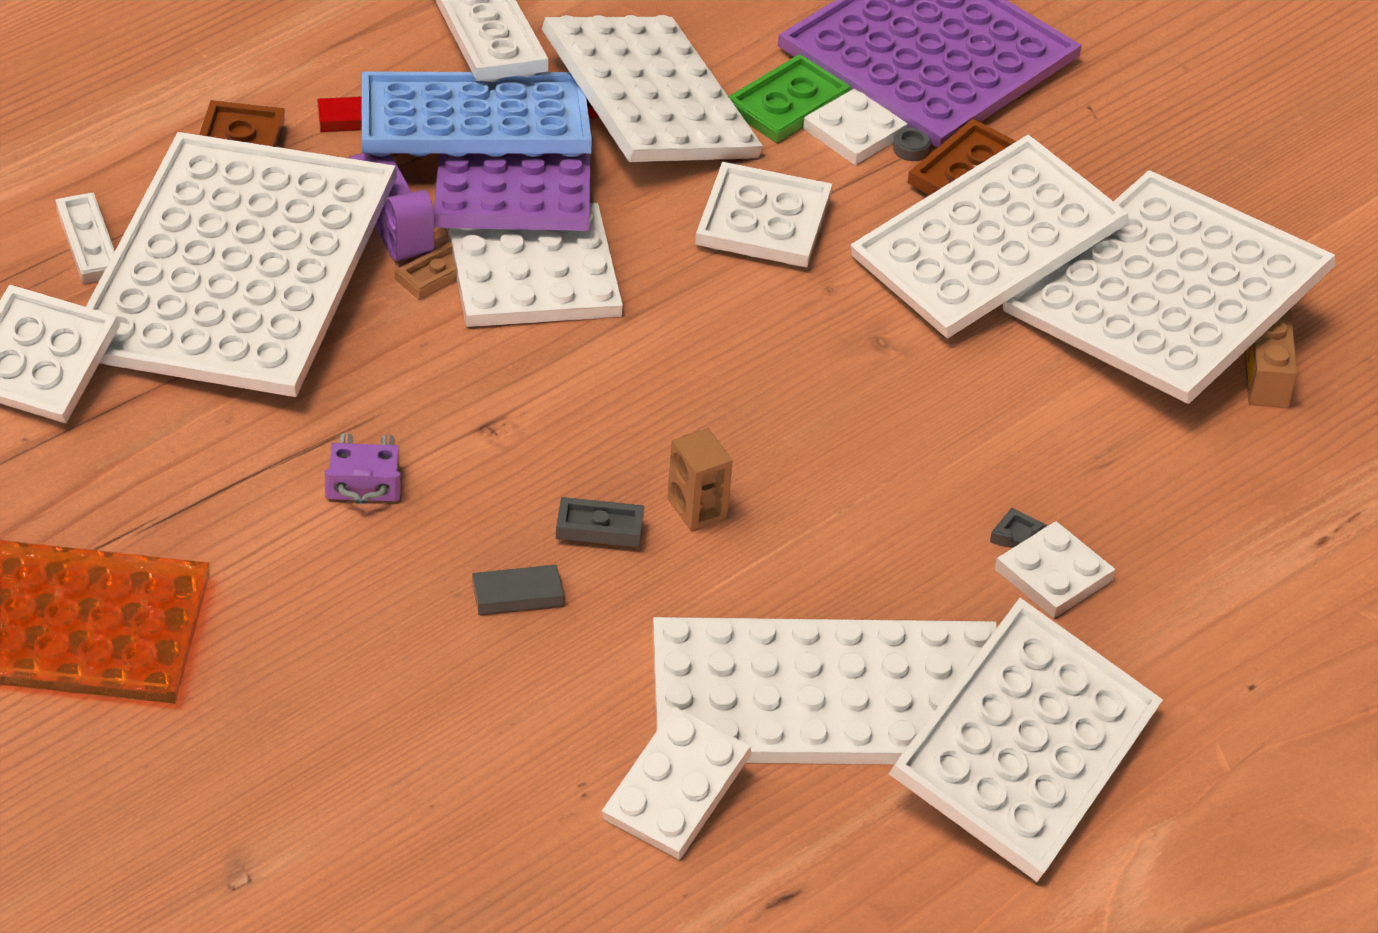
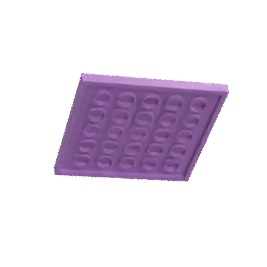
M835 0L782 32L778 38V47L794 57L801 54L851 86L850 88L865 94L868 98L908 124L907 127H915L927 134L931 139V144L937 148L972 118L982 122L1078 58L1082 46L1007 0Z

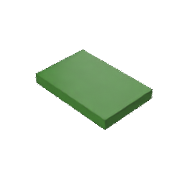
M799 54L728 96V98H730L748 125L775 143H779L803 128L805 116L851 91L852 88Z

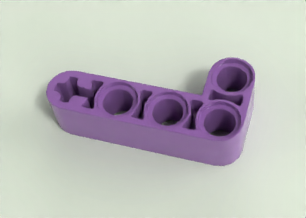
M371 153L349 156V159L396 166L397 178L375 224L393 261L432 252L434 250V212L427 191L411 192L391 154L384 157L374 156Z

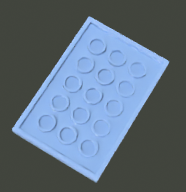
M361 72L362 153H371L379 157L388 156L392 153H409L417 157L426 156L430 153H447L455 157L465 156L468 153H485L493 157L503 156L506 153H523L531 157L541 156L544 153H561L569 157L579 156L582 153H591L592 139L586 96L570 72H541L530 77H504L493 82L476 81L472 72Z

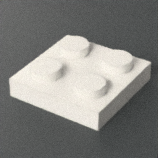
M852 89L805 116L803 122V129L854 165L894 143L895 134L908 126L905 121L856 89Z
M1057 521L999 556L995 566V570L1053 619L1112 582L1116 570Z

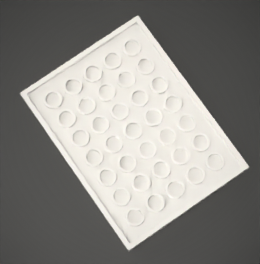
M177 132L86 305L88 308L117 316L120 327L99 364L297 397L384 207L386 198H388L397 178L396 166Z

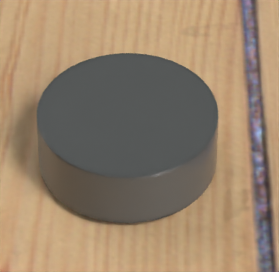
M915 127L903 128L894 136L893 151L899 158L907 161L923 160L929 155L931 139L927 134Z

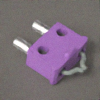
M342 433L339 437V443H332L329 469L325 470L326 498L355 500L356 504H367V501L400 500L399 445H395L394 436L389 434L388 445H386V434L381 437L380 445L353 444V435L348 433L347 443H345V433Z

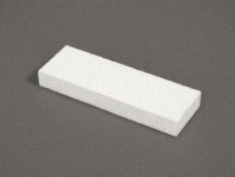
M94 192L55 199L56 209L82 284L100 281L115 250Z

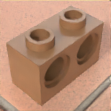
M709 428L683 435L671 442L667 499L690 531L725 520L728 517L733 460Z

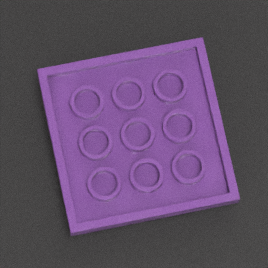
M439 153L434 202V228L589 231L590 153H582L574 157L564 156L561 153H544L536 157L526 156L523 153H506L498 157L488 156L485 153H468L460 157Z

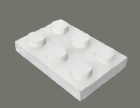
M673 707L603 808V819L681 860L751 756V746Z

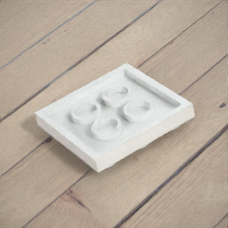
M722 162L696 232L695 245L773 260L789 265L808 267L831 197L832 184Z
M9 284L0 300V404L66 424L120 327L117 316Z

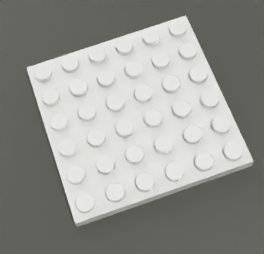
M1148 170L1113 201L1128 213L1127 225L1004 302L1003 310L1189 404L1335 267V254Z

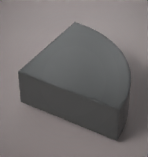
M1011 508L991 532L990 542L999 546L1014 548L1048 525Z

